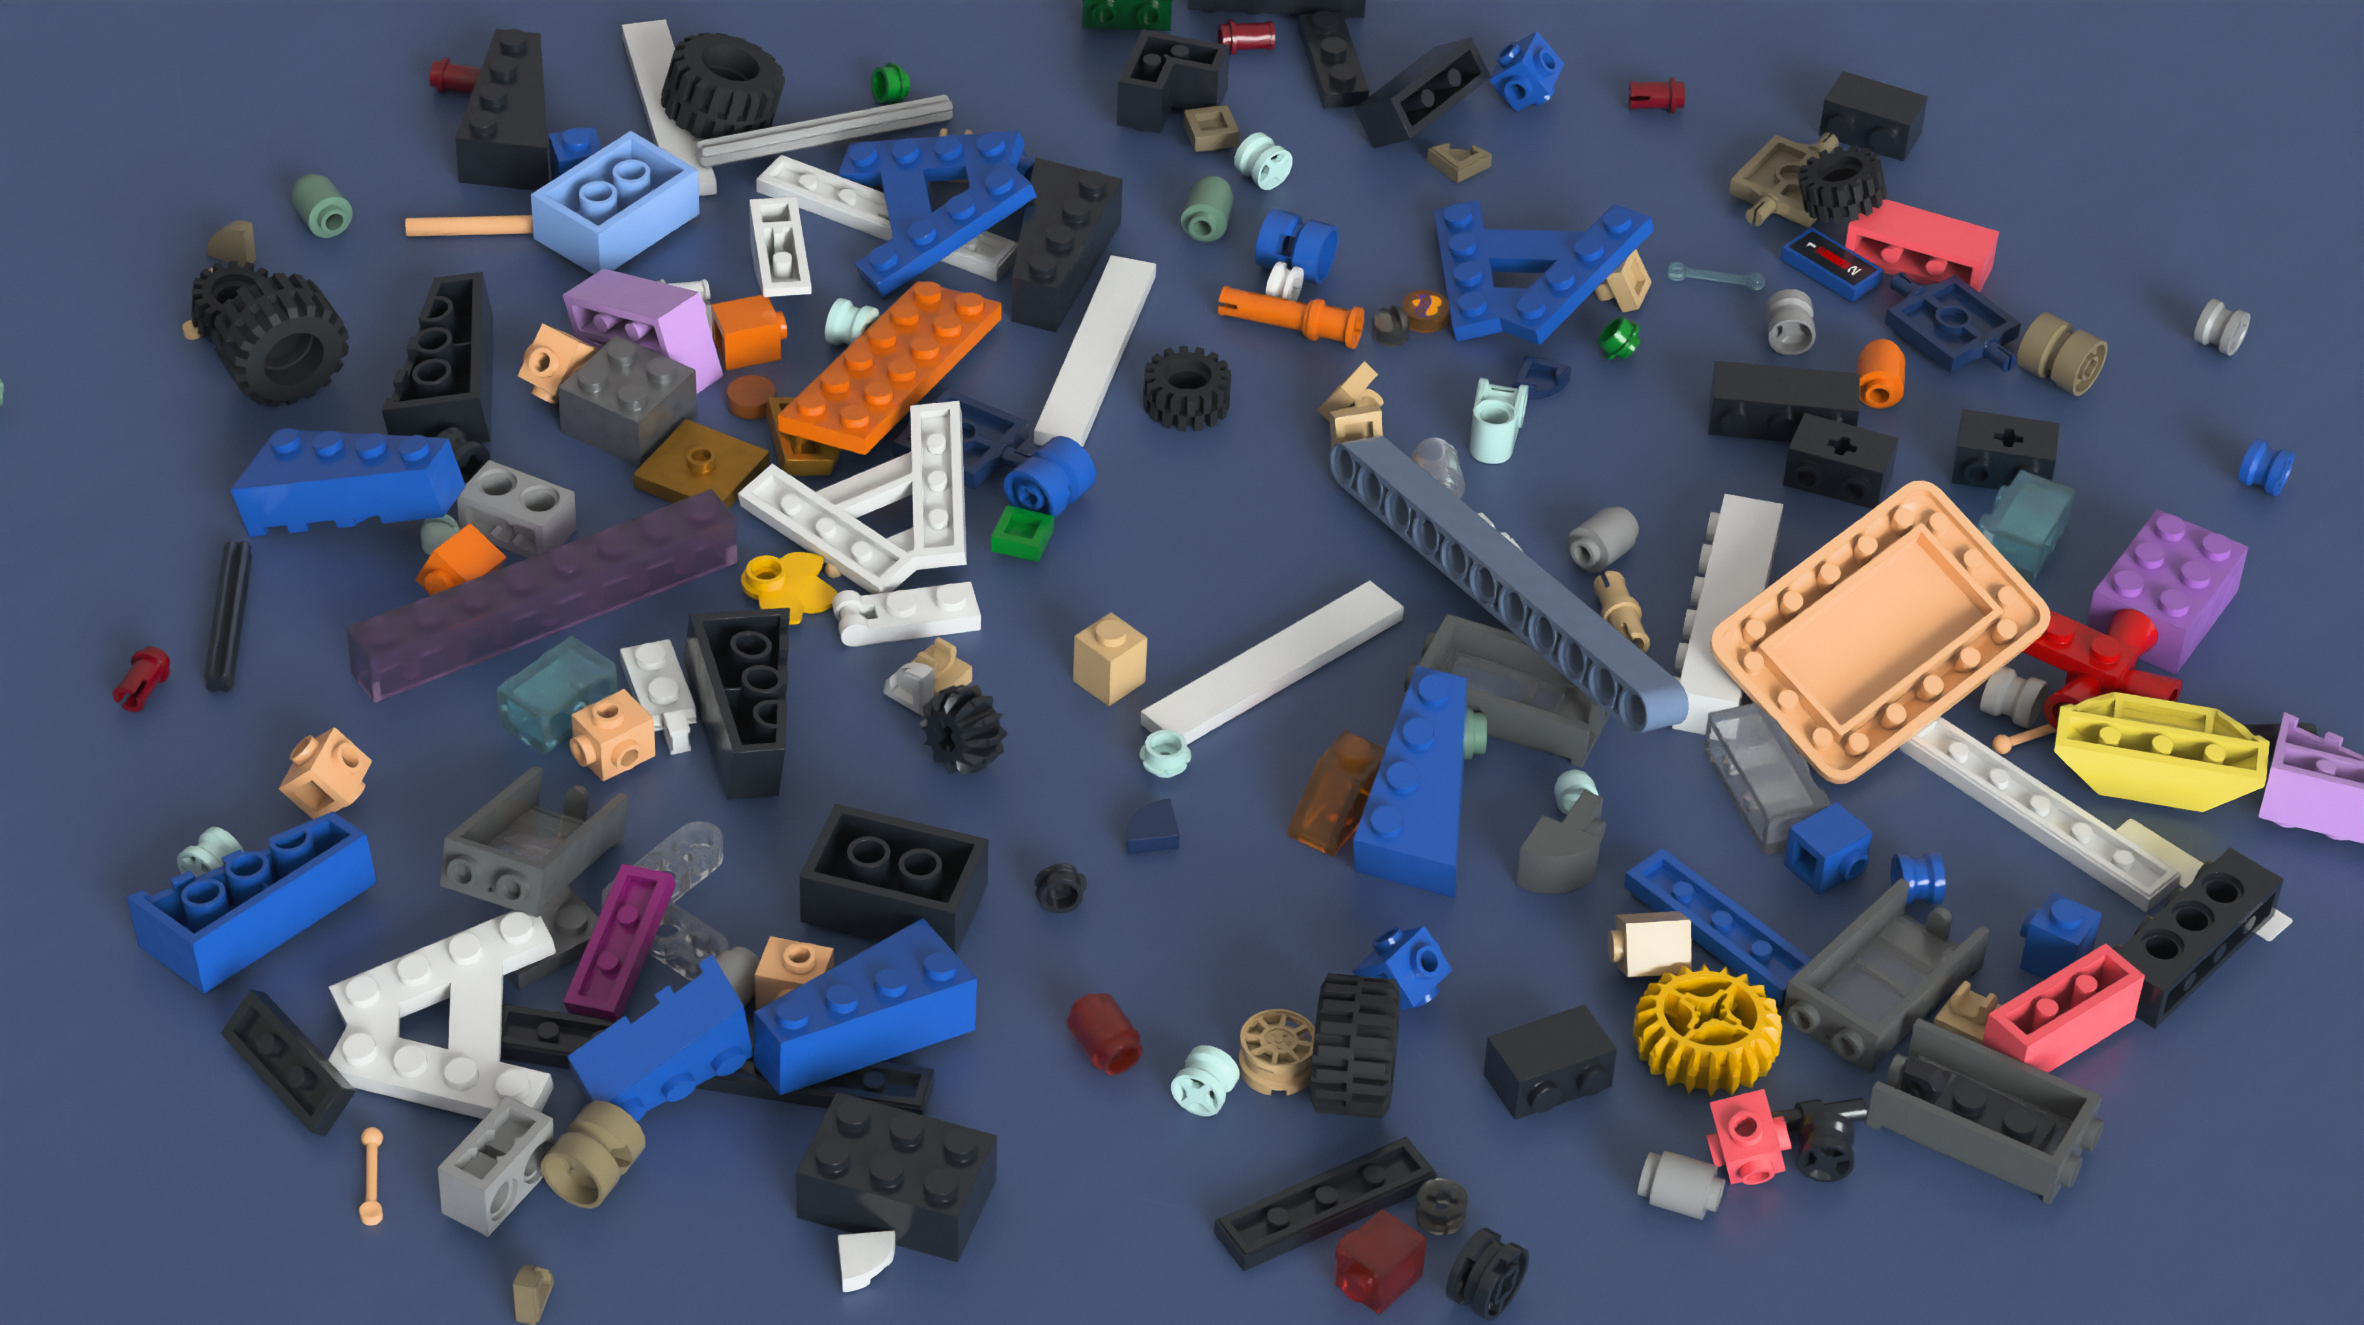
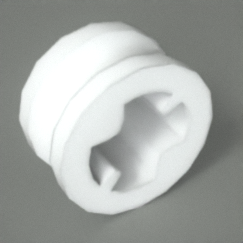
M1278 261L1270 273L1266 286V295L1297 301L1304 279L1303 269L1295 266L1290 270L1286 263Z

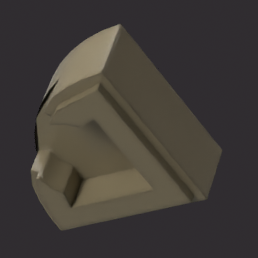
M1450 143L1428 148L1427 162L1456 184L1491 167L1492 154L1477 146L1471 145V151L1449 149Z
M236 220L230 225L220 228L208 242L207 256L228 263L229 261H237V266L244 267L246 262L254 263L256 252L252 222Z
M525 1264L518 1272L513 1282L516 1322L536 1325L540 1321L554 1286V1278L550 1270L536 1265Z

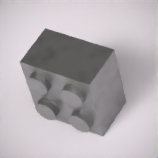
M617 335L558 387L561 432L638 467L657 450L685 419L692 420L698 415L695 369Z

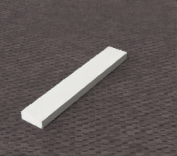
M666 19L623 24L622 39L654 144L698 169L699 196L717 194L716 178L712 167L703 168L696 160L695 144L703 140V138L699 139L691 135L689 131L682 130L675 125L676 121L668 118L665 114L666 109L661 105L662 89L673 52L675 51Z
M780 155L756 179L758 193L772 198L797 197L798 208L886 241L893 238L883 192ZM984 231L940 261L997 282L1015 263L1019 243Z
M1114 255L1110 256L1034 429V444L1043 446L1051 438L1064 436L1076 441L1082 447L1084 446L1155 280V263Z
M1368 581L1142 710L1141 725L1151 733L1159 730L1175 731L1185 738L1188 745L1402 621L1404 606L1372 581Z
M1941 716L1900 746L1902 752L2146 913L2179 887L2180 872Z

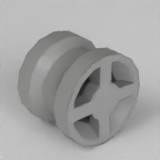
M2213 298L2205 306L2199 317L2194 331V341L2203 345L2215 344L2221 353L2232 356L2241 345L2247 333L2250 314L2240 309L2236 311L2228 310L2224 302Z

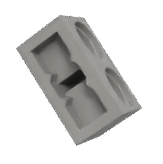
M488 460L471 478L457 498L460 530L471 523L495 546L543 564L549 561L577 529L574 491Z
M506 1095L437 1168L442 1214L489 1237L543 1178L541 1161L555 1144L553 1118Z

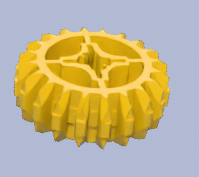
M1705 963L1697 972H1692L1684 965H1682L1677 976L1663 972L1658 983H1649L1647 990L1644 992V997H1640V1002L1636 1006L1633 1036L1635 1037L1634 1043L1638 1045L1639 1060L1648 1062L1651 1075L1665 1074L1667 1086H1672L1678 1082L1685 1084L1688 1095L1694 1088L1706 1089L1710 1097L1718 1088H1723L1732 1096L1739 1087V1084L1752 1088L1758 1077L1767 1076L1772 1063L1775 1062L1776 1056L1779 1055L1782 1023L1781 1016L1777 1014L1776 1000L1766 998L1764 985L1749 986L1747 974L1736 978L1730 976L1727 966L1721 972L1709 971Z

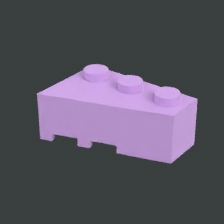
M603 268L562 295L575 337L600 350L617 335L696 370L697 394L723 377L706 317V306L699 292Z
M2284 712L2258 818L2272 821L2286 828L2298 827L2322 833L2334 840H2351L2364 844V756L2342 747L2343 737L2328 731L2325 737L2321 738L2297 727L2299 718Z

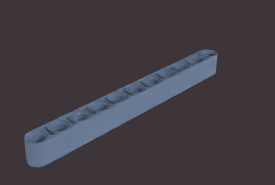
M1378 435L1338 443L1332 447L1329 457L1330 469L1334 479L1341 487L1633 734H1640L1681 724L1686 720L1689 710L1688 697L1684 687L1677 679L1388 439Z

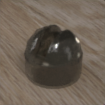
M1392 305L1390 309L1382 307L1376 312L1372 321L1371 334L1377 343L1393 347L1402 345L1409 339L1410 321L1405 310L1397 305Z

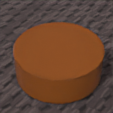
M741 376L733 380L727 387L728 409L732 414L743 419L754 420L765 417L768 397H776L774 384L762 376Z

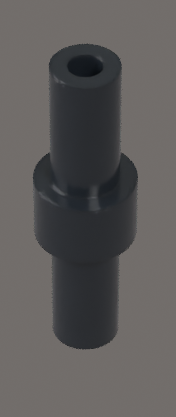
M1863 1098L1825 1104L1820 1099L1797 1102L1794 1109L1771 1112L1772 1118L1783 1116L1787 1132L1798 1131L1802 1120L1813 1113L1823 1111L1836 1112L1854 1122L1867 1118V1108Z

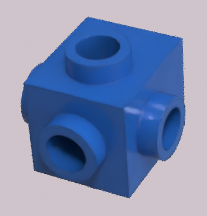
M1536 31L1518 42L1508 44L1497 54L1495 58L1497 64L1489 80L1494 85L1496 92L1503 99H1506L1514 110L1518 112L1531 104L1539 106L1554 94L1556 90L1554 85L1565 63Z
M1425 926L1401 931L1399 927H1394L1382 933L1372 942L1375 950L1352 970L1355 976L1395 979L1400 990V1011L1420 1007L1432 1000L1440 991L1437 985L1453 971L1443 956L1439 944L1429 934Z

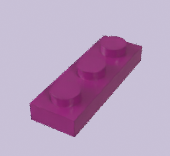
M621 864L563 1001L568 1013L613 1021L621 1019L676 887L671 873Z

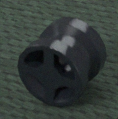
M447 428L436 437L449 439L465 485L488 460H491L488 449L481 443L471 442L470 436L460 428Z
M1823 1111L1813 1113L1802 1120L1798 1130V1140L1801 1145L1798 1153V1166L1807 1178L1819 1182H1834L1847 1177L1853 1171L1854 1152L1852 1146L1855 1138V1129L1848 1118L1836 1112Z

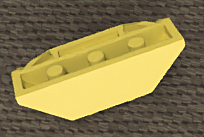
M2111 692L2086 699L2075 706L2068 704L2060 707L2054 752L2098 795L2205 812L2265 786L2270 742L2260 735L2254 736L2244 725L2215 708Z

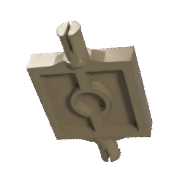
M1826 132L1815 144L1807 145L1795 143L1775 135L1730 181L1729 194L1753 205L1746 211L1747 221L1751 225L1755 221L1754 226H1760L1770 214L1775 213L1787 218L1791 222L1809 228L1819 217L1813 219L1809 216V212H1805L1798 180L1799 169L1802 165H1807V160L1813 156L1819 159V152L1827 150L1830 154L1839 145L1837 137L1834 134L1830 136V133Z

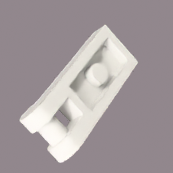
M971 582L860 596L853 590H845L836 594L832 599L835 618L840 621L838 625L840 637L847 646L856 647L981 630V614Z

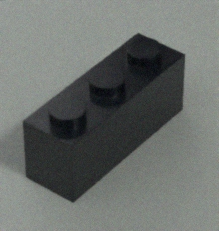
M1472 37L1435 46L1357 105L1354 110L1373 148L1410 140L1491 76Z
M1715 361L1710 392L1708 435L1792 442L1804 413L1857 427L1859 416V374L1724 361Z

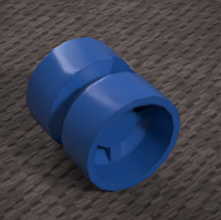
M1273 208L1266 216L1257 238L1255 248L1256 265L1272 270L1275 264L1281 261L1286 263L1288 269L1290 268L1291 270L1295 266L1301 267L1304 271L1303 280L1320 285L1327 278L1333 266L1339 243V230L1334 225L1310 219L1303 224L1301 216Z
M1057 436L1051 438L1036 450L1031 458L1025 459L1010 471L1004 479L1003 489L1010 506L1052 515L1055 519L1066 510L1068 504L1075 503L1092 489L1096 483L1097 473L1094 462L1079 443L1069 437Z

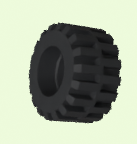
M706 32L699 33L698 36L690 35L685 37L684 41H680L675 47L661 93V105L666 109L665 114L668 118L676 121L675 125L682 130L689 131L691 135L699 139H711L768 128L772 125L785 84L783 69L781 65L775 63L776 59L770 53L764 52L761 47L745 41V39L728 36L723 33L710 34Z
M283 272L274 273L271 279H266L265 276L254 279L255 284L247 288L244 285L236 291L238 295L234 299L228 298L223 304L224 314L216 316L214 325L217 330L212 332V342L216 346L214 350L218 358L245 396L248 395L252 401L258 404L265 401L268 406L278 407L282 401H285L287 406L298 402V398L305 396L308 399L316 395L315 390L320 386L325 388L332 381L330 376L333 373H339L344 365L340 358L348 354L349 346L345 341L349 339L347 329L343 325L344 322L318 286L310 279L305 281L302 275L293 273L287 278Z
M1328 973L1323 981L1317 1007L1311 1068L1310 1097L1316 1113L1383 1119L1390 1108L1400 1016V990L1395 979Z

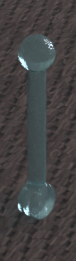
M1673 262L1668 266L1667 275L1671 280L1675 281L1689 277L1748 285L1754 291L1762 289L1765 285L1764 276L1758 272L1746 276L1686 268V265L1681 262Z

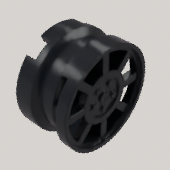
M1487 1227L1478 1230L1465 1244L1451 1269L1446 1286L1447 1297L1461 1306L1473 1305V1312L1487 1321L1496 1319L1511 1303L1523 1282L1529 1264L1528 1250L1514 1242L1504 1244L1501 1242V1235Z

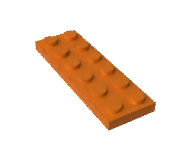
M917 281L778 414V431L866 455L910 411V406L916 405L1002 319V303L983 298L977 293H963L943 288L935 282Z

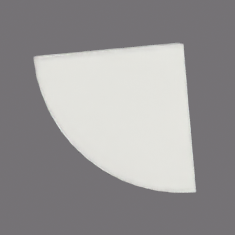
M907 663L886 680L883 693L923 716L922 706L929 703L934 696V668L921 663Z
M895 1230L838 1235V1254L843 1292L866 1287L870 1284L872 1277L891 1264L895 1254Z

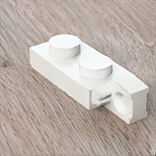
M670 639L621 648L620 662L633 698L654 718V731L662 730L671 755L691 751L689 724L697 723L696 706Z

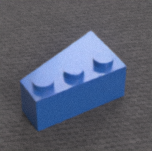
M713 954L698 964L703 973L677 992L668 985L656 993L655 997L659 1004L636 1021L631 1023L630 1019L625 1015L567 1056L573 1080L586 1103L595 1100L607 1101L622 1108L638 1122L650 1109L666 1101L675 1102L687 1097L694 1091L697 1085L716 1075L726 1076L740 1069L747 1059L753 1057L744 1006Z

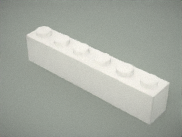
M1724 494L1720 513H1710L1706 541L1713 542V544H1703L1698 573L1705 574V578L1695 576L1690 606L1697 607V610L1687 609L1682 639L1689 640V644L1679 642L1674 672L1681 673V678H1674L1685 689L1689 710L1686 720L1681 724L1673 725L1672 729L1730 740L1734 738L1744 691L1715 660L1710 650V640L1713 631L1721 622L1767 589L1778 543L1784 504Z

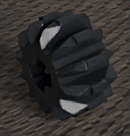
M962 684L957 687L955 685L940 690L938 695L933 696L929 703L922 706L925 719L919 725L927 734V740L923 745L931 746L934 751V763L943 762L949 774L955 772L963 774L969 772L976 773L987 768V765L996 760L997 756L1004 753L1001 740L1008 734L1000 726L999 719L1003 714L996 713L993 708V696H983L978 685L964 686Z

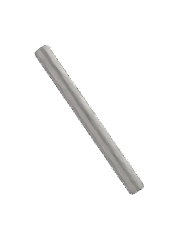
M942 94L700 140L695 144V156L700 166L707 168L946 122L953 117V104L947 95Z

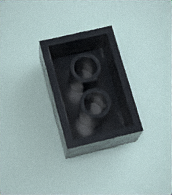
M835 804L799 877L800 922L882 941L924 918L957 955L988 886L989 839Z
M837 1092L796 1171L797 1218L854 1234L895 1230V1245L958 1262L996 1182L997 1135Z

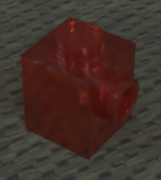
M1381 1209L1358 1231L1355 1229L1350 1230L1339 1242L1335 1251V1258L1337 1259L1335 1285L1351 1300L1361 1302L1377 1314H1382L1423 1276L1427 1238Z

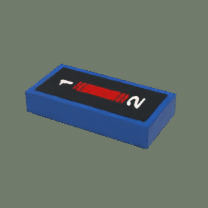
M1813 227L1782 247L1780 260L1852 303L1882 283L1884 273L1882 268Z

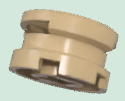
M1285 1009L1265 1010L1250 1017L1243 1025L1240 1034L1241 1049L1239 1052L1238 1068L1243 1081L1255 1091L1270 1096L1272 1090H1285L1287 1096L1306 1088L1310 1084L1315 1033L1313 1024L1304 1016ZM1286 1020L1295 1022L1300 1026L1297 1028L1285 1025ZM1303 1033H1308V1035L1311 1038V1042H1309L1308 1038Z

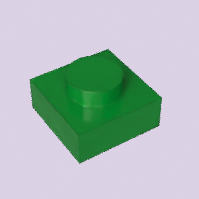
M1007 505L991 535V552L1039 562L1054 531V516Z

